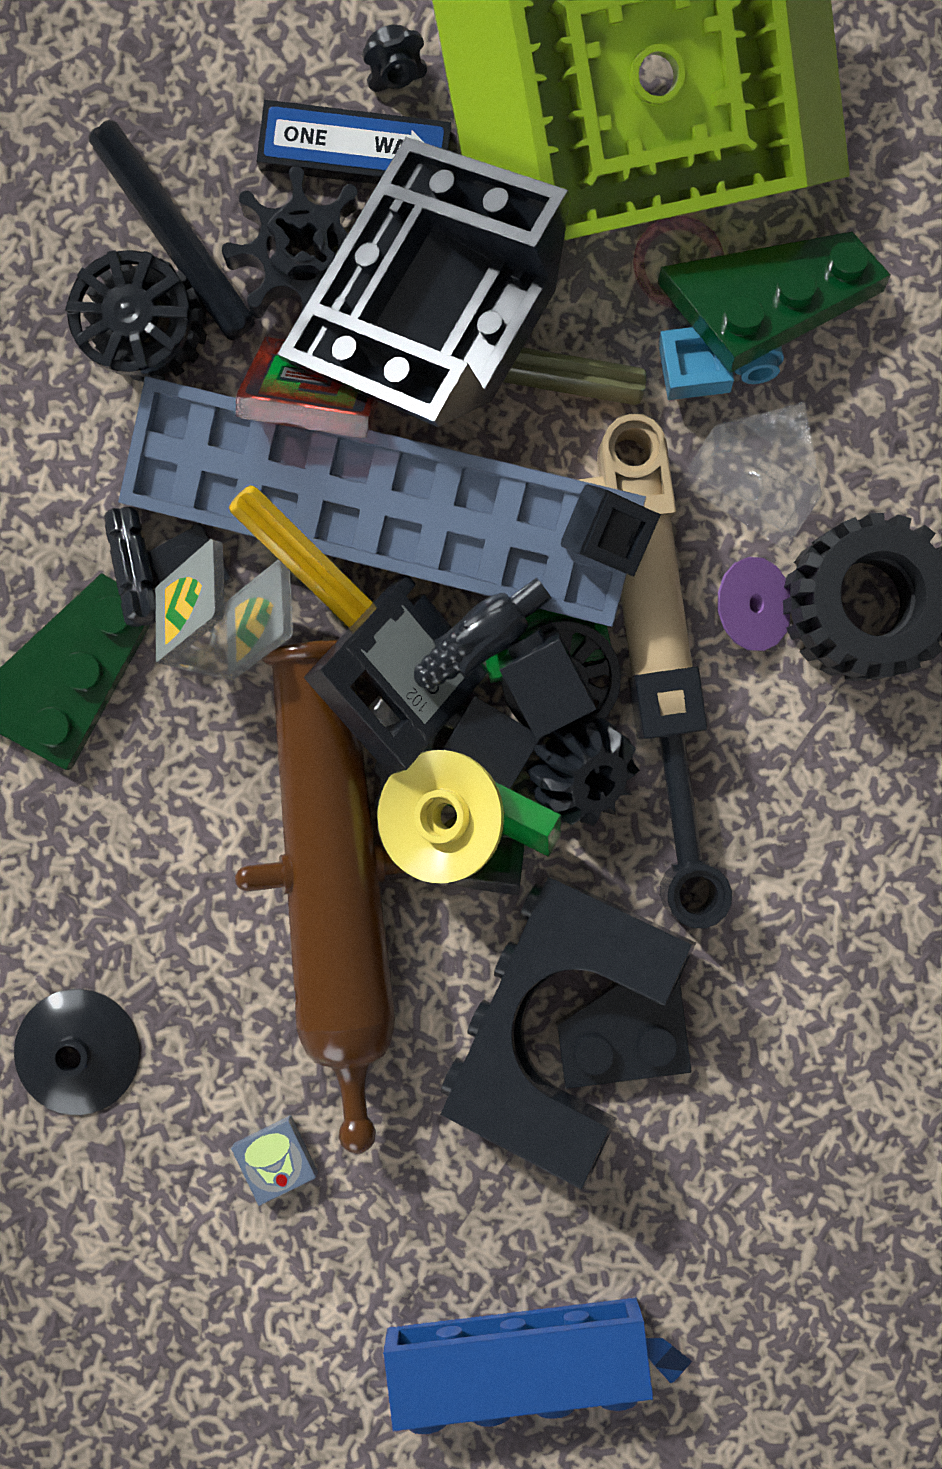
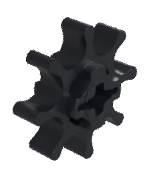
M292 167L289 170V178L293 194L289 202L284 206L267 208L257 201L251 191L245 190L240 193L239 202L243 216L257 223L261 230L257 238L251 243L241 245L227 242L223 244L222 254L225 264L230 270L250 266L261 270L265 275L261 286L247 296L248 306L253 317L262 318L269 305L276 299L283 297L292 298L302 306V311L304 310L336 256L331 249L336 245L339 250L348 235L343 229L342 223L345 218L358 209V192L354 185H345L338 199L333 203L316 205L305 196L306 182L303 169ZM291 246L301 250L295 257L292 254ZM314 246L315 256H311L305 251ZM270 251H275V253L270 257Z

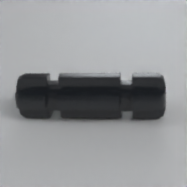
M130 506L121 509L112 508L104 515L105 530L108 543H110V554L118 593L121 596L124 622L130 627L152 625L156 623V593L153 590L152 583L154 582L145 540L141 534L142 526L139 513Z

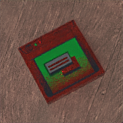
M264 337L236 394V417L367 438L378 401L282 361L277 354L285 340Z

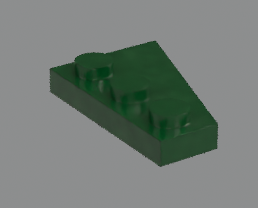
M851 231L662 266L657 284L731 373L771 352L773 349L790 342L884 292L891 274Z
M101 573L0 667V735L65 770H72L150 627V625L130 627L124 622L121 596L118 593L117 583L114 579Z

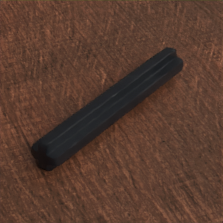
M106 120L99 127L92 129L88 138L93 149L178 270L188 278L202 304L226 338L236 340L250 331L255 325L251 312L118 123L113 120Z

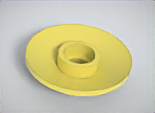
M448 750L427 751L421 753L407 770L391 774L387 780L378 805V828L387 853L396 865L407 874L430 883L455 882L476 873L494 854L500 842L504 825L502 798L491 775L472 758ZM447 804L452 805L457 812L456 823L450 829L444 826L441 821V811Z

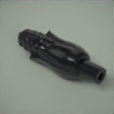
M536 577L511 597L506 593H498L483 600L472 608L452 629L443 636L433 640L435 647L414 669L415 682L423 689L432 690L436 685H442L446 680L454 679L459 673L468 677L483 662L514 644L528 628L526 618L551 600L552 597Z

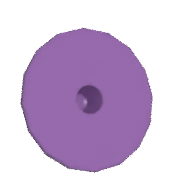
M747 557L735 562L724 574L718 591V613L723 628L734 643L746 650L765 651L777 645L787 633L786 628L790 624V614H783V600L790 597V589L784 587L786 578L776 565L765 558Z

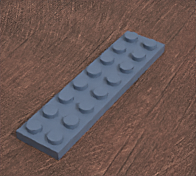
M145 376L118 502L255 537L229 509L233 499L243 489L252 485L258 488L325 555L488 596L506 593L511 597L537 577L552 597L551 600L539 609L613 627L627 574L561 547V539L585 485L589 484L609 490L642 506H645L646 496Z

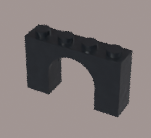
M548 876L544 886L536 883L532 887L524 902L520 918L528 922L518 944L510 941L497 962L494 976L501 979L492 1001L482 1000L471 1019L467 1034L475 1039L465 1061L459 1057L456 1058L446 1074L441 1087V1093L447 1095L448 1098L440 1115L582 1190L595 1169L617 1118L559 1089L539 1073L529 1057L524 1040V1018L528 1004L536 990L556 973L564 970H587L605 976L665 1006L670 1002L696 942L558 877Z

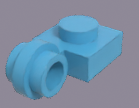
M693 327L660 332L658 346L668 400L731 392L734 382L733 372L730 373ZM782 346L773 349L771 352L740 367L734 372L741 375L742 381L747 384H760L772 380L779 374V366L784 360Z

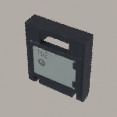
M408 575L399 577L388 586L303 677L389 775L405 771L412 765L488 673V669L482 663L468 677L459 673L454 679L446 680L444 684L436 685L432 690H426L417 685L414 680L415 667L435 647L433 640L443 636L452 629V626L424 593L414 597L410 602L406 596L415 587L416 583ZM362 675L401 722L385 727L350 686Z

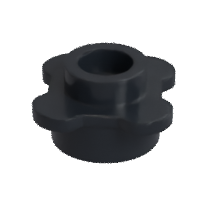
M392 24L379 28L368 38L362 52V57L365 64L370 66L371 73L367 77V83L372 91L379 92L389 88H403L413 80L423 78L426 75L427 65L420 57V50L424 46V40L418 31L409 30L402 25Z

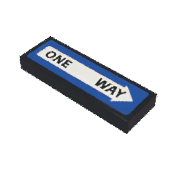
M264 99L256 162L261 171L289 174V170L292 167H300L303 169L305 176L378 184L405 137L449 151L452 127L451 122Z

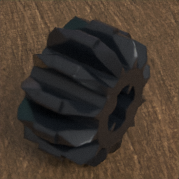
M594 715L589 719L582 716L566 724L565 728L560 727L551 732L550 739L546 744L535 745L534 750L539 760L525 769L530 776V780L534 782L530 792L535 796L536 801L540 805L560 814L562 822L574 825L580 821L594 827L601 812L616 815L615 802L620 796L632 795L626 783L627 780L640 771L632 759L636 748L631 744L629 738L617 731V727L606 719L597 718Z

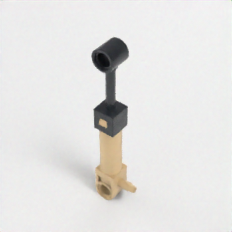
M628 414L617 418L608 427L597 454L599 477L578 480L646 496L644 507L661 514L634 577L627 574L621 595L632 677L628 678L637 739L643 740L659 737L677 862L672 863L671 867L665 872L660 882L659 895L664 908L680 923L691 928L705 929L717 925L727 915L732 905V890L728 879L721 871L710 866L709 859L702 858L685 734L706 731L708 726L699 666L693 667L673 535L671 518L676 513L667 441L662 428L653 419L642 414ZM623 440H633L639 443L645 450L646 462L639 466H628L622 463L617 458L615 445ZM696 876L704 877L709 886L707 901L699 908L685 909L680 901V890L683 884L690 878Z

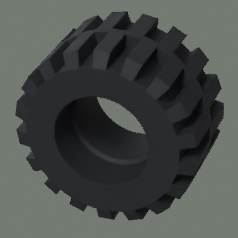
M869 513L859 520L854 517L842 522L812 541V545L799 554L793 562L797 565L796 570L787 574L784 588L791 590L790 597L783 600V614L792 615L794 625L786 629L791 640L800 638L805 645L799 652L807 661L819 660L823 663L819 670L831 676L843 674L845 675L844 680L862 681L867 679L877 680L909 673L921 668V662L932 660L942 652V647L939 644L942 641V546L935 548L930 543L936 534L933 530L923 525L913 531L909 529L912 518L898 514L889 520H885L884 513ZM864 563L881 569L893 580L900 598L899 614L891 630L883 636H873L858 629L849 620L843 609L841 586L846 572L854 564Z

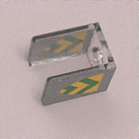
M210 539L155 588L156 663L233 681L292 636L290 570L280 560L275 561L229 600L224 601L222 542ZM210 632L211 643L208 648H198L192 645L205 633Z

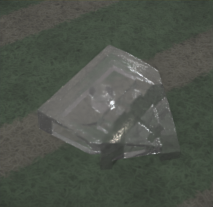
M805 402L743 418L726 420L722 424L715 425L680 478L679 483L785 550L822 496Z

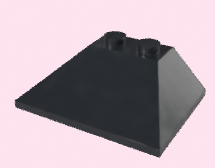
M405 137L277 355L286 363L437 427L491 402L556 291L571 202L568 190Z

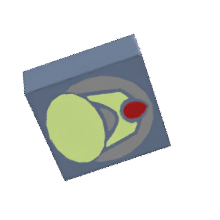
M291 1115L235 1142L231 1148L258 1206L315 1179L318 1174V1170Z

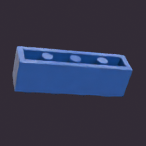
M637 1297L388 1327L386 1331L383 1354L393 1431L409 1429L415 1434H431L442 1430L446 1425L474 1422L479 1426L490 1427L500 1425L509 1420L510 1417L537 1414L542 1418L557 1419L571 1414L574 1409L601 1406L610 1411H622L634 1407L639 1401L653 1400L644 1320Z

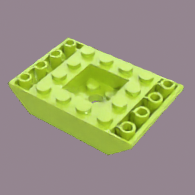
M432 0L461 155L568 190L571 202L564 240L850 177L831 0ZM647 56H661L672 67L673 82L665 95H651L644 90L640 83L639 69Z

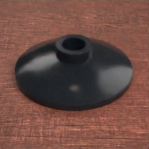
M87 989L59 991L38 1002L21 1022L14 1044L16 1071L27 1092L46 1108L68 1115L95 1113L117 1101L131 1085L140 1060L138 1033L130 1016L113 999L99 992ZM64 1046H72L79 1051L81 1056L79 1066L71 1067L65 1064L61 1056Z

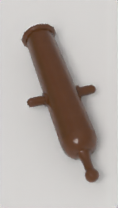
M338 640L280 645L275 650L271 649L269 654L262 659L264 663L272 666L285 854L280 855L279 862L241 867L235 875V883L239 889L246 892L282 888L284 895H288L293 984L296 998V1029L306 1054L314 1063L332 1068L339 1082L344 1121L339 1130L341 1146L348 1152L362 1154L372 1147L376 1136L374 1123L368 1118L365 1093L367 1069L370 1063L383 1057L388 1050L396 1018L380 883L384 882L386 875L403 874L406 872L396 865L386 850H382L380 844H375L362 743L303 678ZM354 682L350 688L356 693Z

